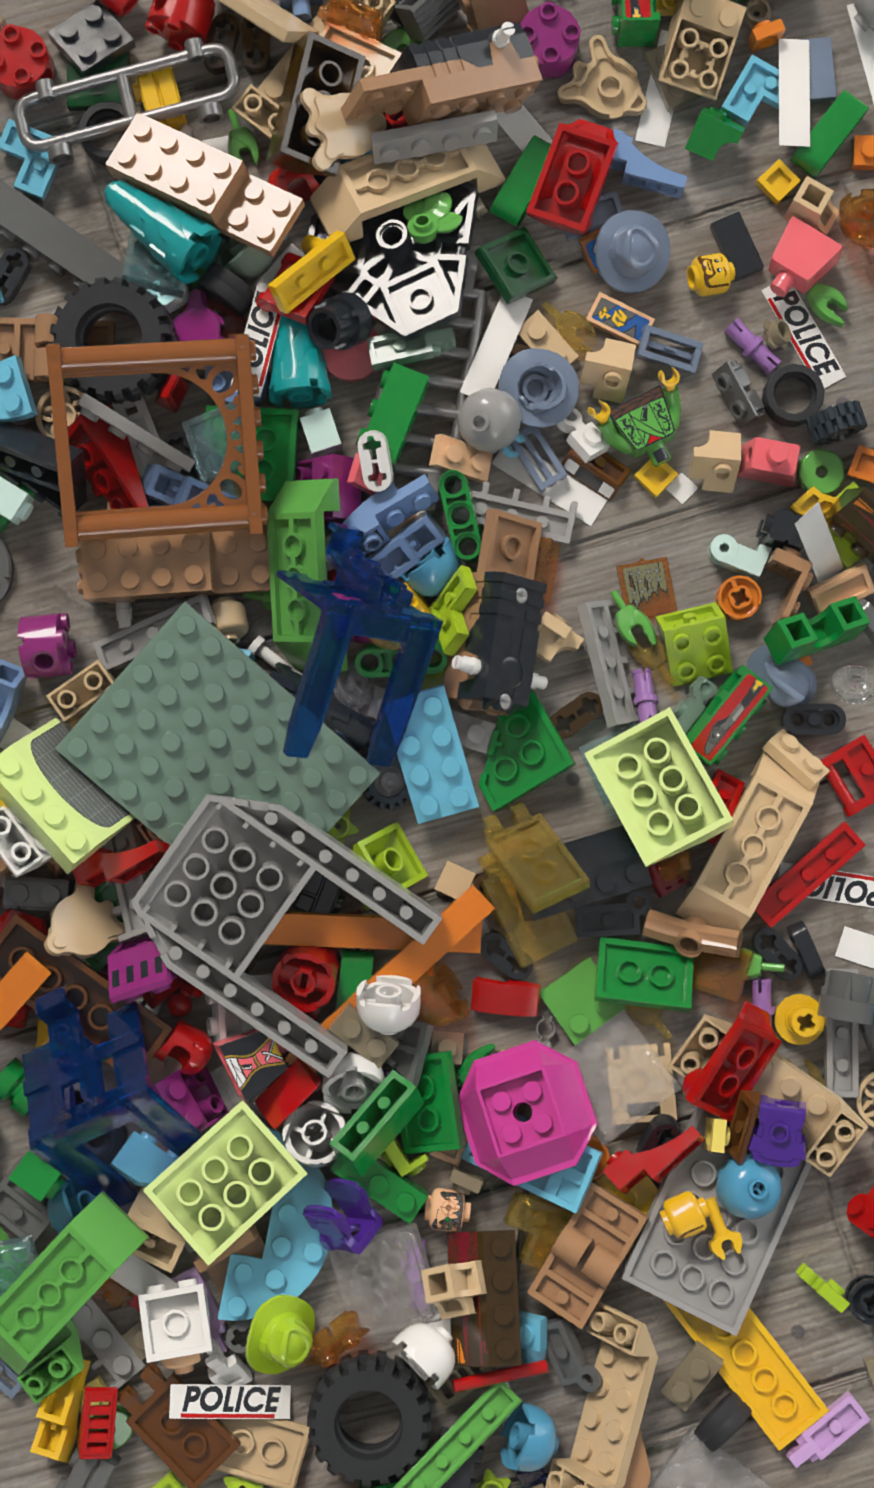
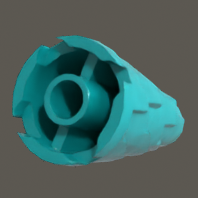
M123 180L112 181L106 187L104 192L106 205L131 230L133 236L149 249L151 254L180 282L190 284L196 281L201 276L195 271L199 267L207 270L210 264L213 263L219 252L222 237L218 235L221 232L211 224L196 216L189 215L167 201H161L148 192H142Z
M281 315L272 350L269 400L272 404L284 408L283 400L291 401V409H305L327 403V397L330 400L332 398V386L329 383L323 350L309 339L307 324L304 325Z

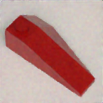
M110 404L105 405V406L109 407L110 409H112V407L110 406ZM80 414L68 429L69 445L84 450L86 479L93 485L91 491L97 497L103 495L110 502L111 509L149 507L128 436L122 440L109 432L108 428L110 425L100 418L95 423Z

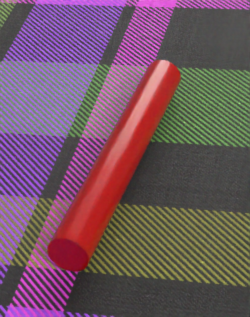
M544 1359L453 1379V1392L457 1393L548 1373V1365Z

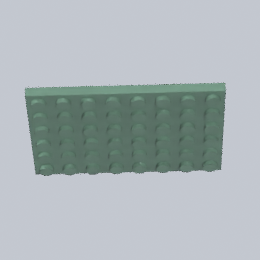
M186 601L55 748L161 840L169 843L170 846L207 794L280 804L325 833H328L380 774V771Z

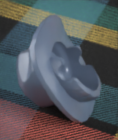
M628 210L611 216L601 227L596 241L595 259L600 276L606 284L620 292L632 294L651 288L663 277L669 264L671 253L670 239L663 224L656 217L648 213Z
M531 348L516 353L507 361L500 375L499 390L508 392L517 401L522 413L521 424L544 428L556 425L564 420L574 409L579 396V380L574 368L564 357L549 350Z

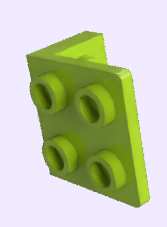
M716 602L655 616L657 628L664 639L670 680L673 686L694 682L699 676H704L708 679L732 673L733 667L726 618Z

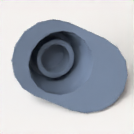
M767 645L760 646L751 653L747 661V668L773 687L767 696L771 701L787 708L797 704H807L813 699L817 691V680L814 672L801 660L796 659L777 666Z

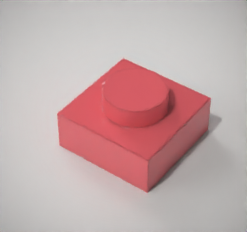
M356 453L347 483L369 495H373L376 492L368 489L365 485L359 453ZM374 463L375 473L370 475L371 481L375 480L381 486L384 473H380L378 463Z

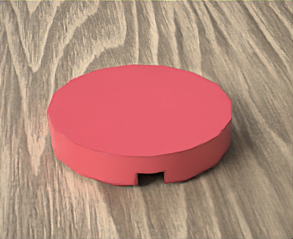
M372 328L369 338L378 336L374 328ZM367 341L347 350L322 349L327 371L335 378L344 382L354 383L364 381L375 373L372 368Z

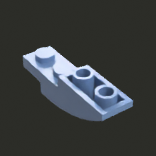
M426 475L420 476L399 490L392 481V484L387 489L373 494L349 515L325 547L326 559L336 572L352 565L356 560L368 553L379 549L390 541L386 531L400 525L404 520L427 509L430 505L440 500Z

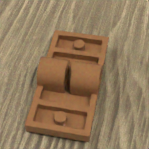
M50 313L38 314L35 318L0 317V361L16 355L22 359L28 383H49L46 345L54 342V336L50 334L51 324L57 323L58 317ZM97 320L89 332L87 346L115 345V321ZM63 378L64 384H69V383Z
M593 1181L586 1193L579 1213L573 1214L569 1223L559 1235L551 1249L550 1255L527 1293L582 1330L649 1216Z

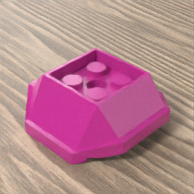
M536 1040L474 1060L458 1096L462 1123L475 1164L513 1186L577 1166L598 1126L578 1062ZM523 1103L529 1104L532 1108V1116L526 1122L520 1121L517 1117V1108Z

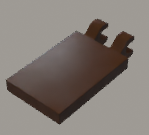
M150 1362L143 1369L140 1377L154 1392L143 1402L138 1392L128 1384L120 1392L117 1400L131 1413L126 1423L189 1488H198L240 1446L241 1441L219 1419H169L171 1384L185 1383L174 1372L166 1379L160 1368L154 1362Z

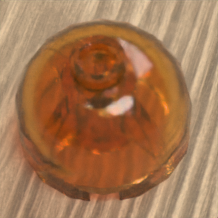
M869 188L862 189L859 196L852 197V193L847 194L840 201L838 215L839 227L845 238L865 249L874 248V189Z
M437 961L412 986L417 988V985H419L421 988V1006L418 1017L434 1027H444L466 1018L469 1008L467 998L461 1000L457 989L461 990L463 987L454 972L443 962L437 965Z

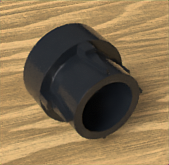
M344 292L322 300L319 305L313 307L314 310L309 315L307 321L309 339L322 349H350L364 343L372 331V315L369 307L361 297L350 292Z

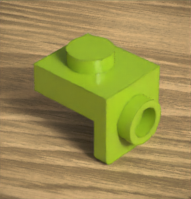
M396 1138L381 1154L389 1167L394 1165L401 1177L407 1173L411 1177L418 1174L427 1167L425 1162L429 1160L427 1152L419 1153L409 1160Z

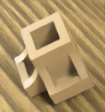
M806 176L783 219L789 222L791 217L795 216L827 236L840 213V210L831 202L834 190Z
M606 338L604 347L601 350L587 352L580 383L594 386L592 398L623 403L632 371L636 344Z
M710 430L707 443L700 447H694L689 466V478L702 479V490L733 493L741 463V433Z
M545 611L542 616L541 625H538L540 633L536 657L549 665L553 657L560 651L569 650L575 653L584 638L571 631L572 628L568 626V622L555 613L551 615Z
M481 1260L446 1264L421 1270L426 1304H434L437 1307L441 1320L475 1314L473 1297L487 1294Z

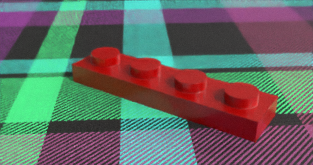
M845 821L841 822L767 887L755 912L769 928H772L866 846L865 843Z

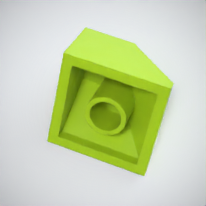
M398 821L353 845L355 853L405 888L429 876ZM362 903L366 911L371 909L370 907Z

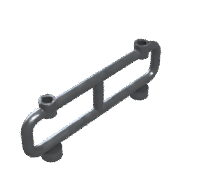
M195 37L184 42L185 50L62 84L54 85L53 80L49 78L40 79L35 82L36 91L23 95L15 105L14 120L18 137L22 145L28 150L36 153L47 152L51 164H67L74 160L71 145L127 130L137 114L129 79L186 63L199 64L212 56H218L224 62L228 78V84L224 90L148 110L140 114L156 121H162L197 111L201 124L211 125L218 123L224 118L221 104L231 101L237 95L240 88V75L235 56L223 44L209 43L203 45L202 39ZM117 82L125 117L41 140H36L31 136L26 116L30 106L39 103L43 105L52 104L57 101V98Z

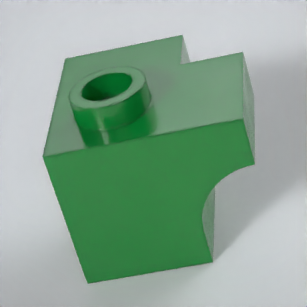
M704 107L698 116L684 149L713 161L721 146L727 143L738 144L746 127L732 122V118L717 108Z

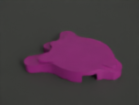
M198 289L193 290L188 299L187 309L177 316L173 322L176 329L174 337L177 341L225 339L220 336V325L225 326L222 318L216 312L209 309L205 292Z

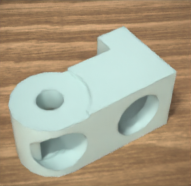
M721 534L715 537L709 545L708 556L716 565L757 581L761 576L772 548L760 543L755 551L738 544L732 536Z

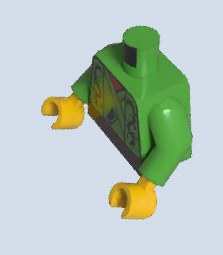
M673 367L671 368L673 376L669 380H665L662 370L658 372V379L665 385L663 390L659 385L610 409L607 403L598 400L601 405V412L597 415L593 408L589 407L587 410L590 417L598 420L597 426L606 443L623 454H630L634 459L648 453L655 467L671 460V456L664 444L673 440L675 431L680 426L681 400L679 388L676 386L679 383L680 374Z

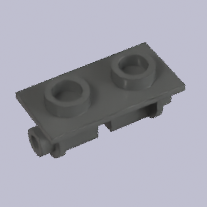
M736 360L726 361L711 374L740 428H743L753 419L757 420L765 415L763 411L765 406L762 404L755 389L748 392L744 389L751 384V381L742 364H738Z

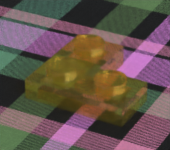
M515 1191L503 1221L507 1226L529 1232L518 1257L523 1264L541 1269L550 1255L556 1240L569 1223L574 1212L555 1203Z

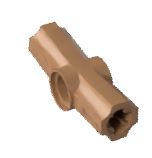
M650 909L642 933L644 936L673 944L679 954L688 958L698 957L702 952L738 958L741 951L742 931L709 926L705 919L696 915L687 916L683 920Z

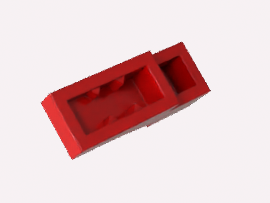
M153 840L138 848L113 853L112 850L99 848L73 870L75 880L79 885L97 887L105 881L126 884L156 867L169 849L170 844Z
M691 1126L673 1140L654 1149L634 1154L627 1149L624 1152H616L606 1162L608 1166L603 1172L619 1191L627 1194L647 1175L659 1183L706 1139L694 1126Z

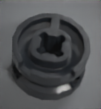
M864 1274L855 1277L849 1282L844 1298L850 1303L848 1309L856 1319L864 1324L874 1326V1279H872L874 1275Z

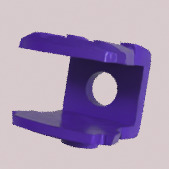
M761 1095L758 1126L754 1125L748 1150H751L754 1160L778 1167H798L799 1162L802 1159H806V1135L802 1134L806 1116V1102H794Z
M340 1178L327 1179L324 1183V1190L333 1200H336L345 1216L338 1213L336 1209L321 1205L306 1206L303 1209L302 1215L310 1227L320 1233L318 1241L324 1249L361 1254L381 1228L383 1220L378 1212L371 1207L370 1199L365 1189L359 1186L357 1182ZM360 1229L356 1235H351L352 1232Z

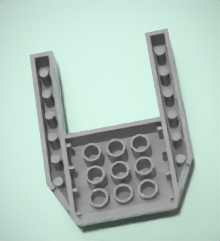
M207 794L132 899L131 904L144 923V928L161 954L160 957L167 968L329 1078L348 1052V1044L245 973L244 971L315 871L327 877L423 945L443 919L441 912L344 844L286 807L274 803Z

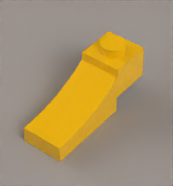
M83 1359L84 1369L41 1400L36 1417L41 1420L30 1452L69 1463L79 1430H77L78 1413L90 1361Z

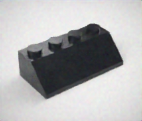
M623 825L507 860L525 922L543 919L653 884L648 867L642 861Z

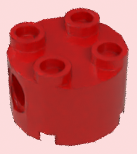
M153 0L144 28L147 32L167 40V46L176 51H183L185 49L184 42L190 38H201L203 45H205L215 14L216 4L214 0Z
M13 24L4 26L0 31V90L9 98L19 100L23 95L36 91V81L49 78L54 82L56 76L54 61L42 37L34 30L22 26L17 27Z
M287 946L283 950L272 973V989L274 993H277V995L302 1012H312L317 1010L318 1007L326 1005L333 995L340 976V963L337 951L333 947Z

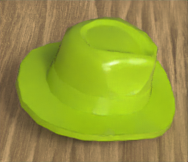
M292 1295L274 1296L259 1307L253 1317L246 1343L245 1356L253 1370L263 1374H279L298 1366L306 1359L312 1347V1336L315 1329V1313L313 1308L303 1299Z

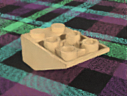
M677 0L669 26L658 81L716 101L747 7L728 0Z
M141 1187L127 1215L149 1238L133 1255L172 1273L187 1241L144 1193L143 1190L146 1187Z

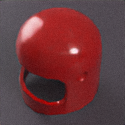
M281 167L272 171L267 183L289 193L293 192V195L302 198L304 202L310 200L311 195L320 186L312 174L293 173Z
M180 1018L164 1045L153 1057L161 1062L167 1056L172 1057L181 1063L182 1069L180 1073L195 1075L201 1072L209 1062L213 1052V1041L207 1033Z

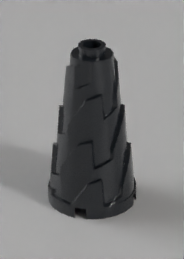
M281 662L276 663L275 668L280 673L272 670L269 675L356 751H364L366 747L373 748L379 732L374 730L376 724L372 723L370 718L342 704L336 697L318 688L306 677L291 670L292 667Z

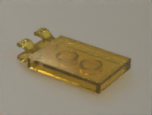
M519 802L510 806L511 811L514 813V815L510 816V819L514 825L507 829L502 827L494 814L483 819L486 828L483 829L487 837L485 838L486 848L533 914L590 887V879L541 813L532 817L523 802Z
M520 838L505 845L511 859L527 854ZM493 852L477 858L481 869L488 876L487 879L480 881V884L487 899L495 907L493 910L503 929L520 968H524L578 941L565 912L536 921L525 922L509 868L501 871Z

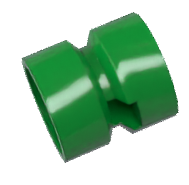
M15 1057L0 1073V1100L5 1101L9 1099L11 1101L10 1107L25 1118L40 1102L51 1084L38 1074L31 1076L29 1074L30 1068Z

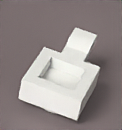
M213 1338V1351L206 1352L209 1357L205 1359V1363L209 1367V1379L215 1385H245L253 1381L252 1372L249 1367L235 1353L226 1358L222 1348Z

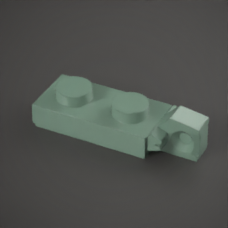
M452 327L437 331L435 328L409 341H405L393 332L366 339L373 371L391 368L394 362L404 365L435 358L442 355L441 352L456 348Z
M699 676L689 686L690 694L688 698L681 700L672 710L685 734L706 708L704 705L717 690V687L704 676Z

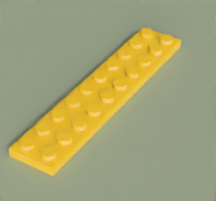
M605 1173L599 1179L593 1180L646 1215L658 1191V1188L648 1175L627 1194L619 1191ZM663 1300L695 1342L698 1340L724 1360L722 1367L718 1371L732 1391L737 1393L742 1401L751 1408L752 1417L779 1451L829 1412V1409L750 1307L737 1336H734Z

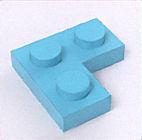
M751 55L720 109L727 116L745 126L748 125L761 101L779 110V69L754 55Z
M8 119L0 138V151L24 161L13 187L21 193L44 202L60 165L51 164L47 152L36 153L23 146L18 137L15 121ZM29 127L31 136L36 140L52 137L49 134Z

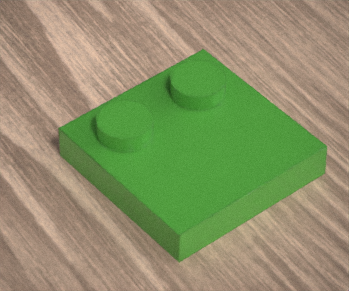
M589 956L540 991V997L574 1045H577L626 1009L623 1004L594 1001L596 965Z

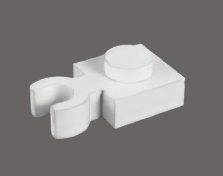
M575 408L568 415V419L565 418L556 424L561 431L569 433L566 440L567 443L585 463L607 452L610 447L594 423L590 422L585 425L582 421L581 413Z

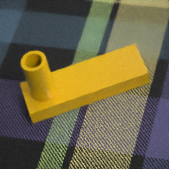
M336 230L326 239L310 234L303 238L301 248L307 254L268 284L279 311L288 314L355 260L344 232Z

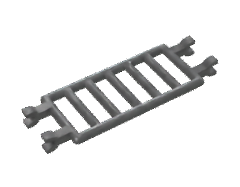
M466 252L469 262L463 299L474 301L472 317H459L442 325L443 327L469 331L466 348L456 347L441 352L442 355L438 356L464 361L461 379L420 372L429 376V386L459 391L456 409L422 403L417 413L419 416L453 421L451 437L463 441V438L457 427V414L461 404L468 395L461 393L460 390L479 348L488 297L485 290L474 288L478 258L475 253ZM391 368L380 370L377 393L375 398L377 400H379L383 390L379 387L383 373L385 370L390 371ZM409 433L405 444L433 449L435 437ZM398 462L395 470H393V474L417 478L425 474L437 495L440 477L447 472L438 468ZM384 473L382 480L387 478L386 473ZM437 502L427 508L431 514H435Z

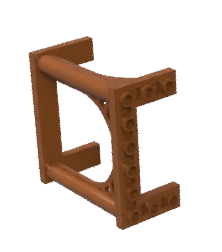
M228 334L227 339L61 348V343L46 345L65 548L79 547L80 541L235 530H247L249 534H263V525H268L267 506H264V503L261 502L260 493L266 492L264 473H259L258 460H263L262 440L256 441L255 427H261L260 408L254 407L253 394H259L257 374H252L251 361H256L255 340H249V334ZM205 366H213L208 372L206 379L198 377L196 369L206 371ZM183 367H189V370H188V372H186V371L182 370L181 368H183ZM222 371L231 372L233 382L230 388L224 392H216L212 385L215 376ZM167 373L181 376L194 382L213 399L224 420L227 446L220 471L204 491L192 499L174 505L76 511L63 378ZM237 391V395L232 403L233 405L236 404V407L233 410H228L225 405V399ZM239 417L240 425L233 424V422ZM232 431L239 432L240 436L237 440L231 439L230 434ZM241 445L242 453L235 449V447ZM233 461L240 462L241 465H237V468L243 474L244 480L239 475L231 473L230 464ZM230 479L239 484L242 493H240L238 499H229L222 493L220 484L223 480ZM215 494L223 506H216V502L207 505L208 496ZM199 503L200 507L192 508V506Z

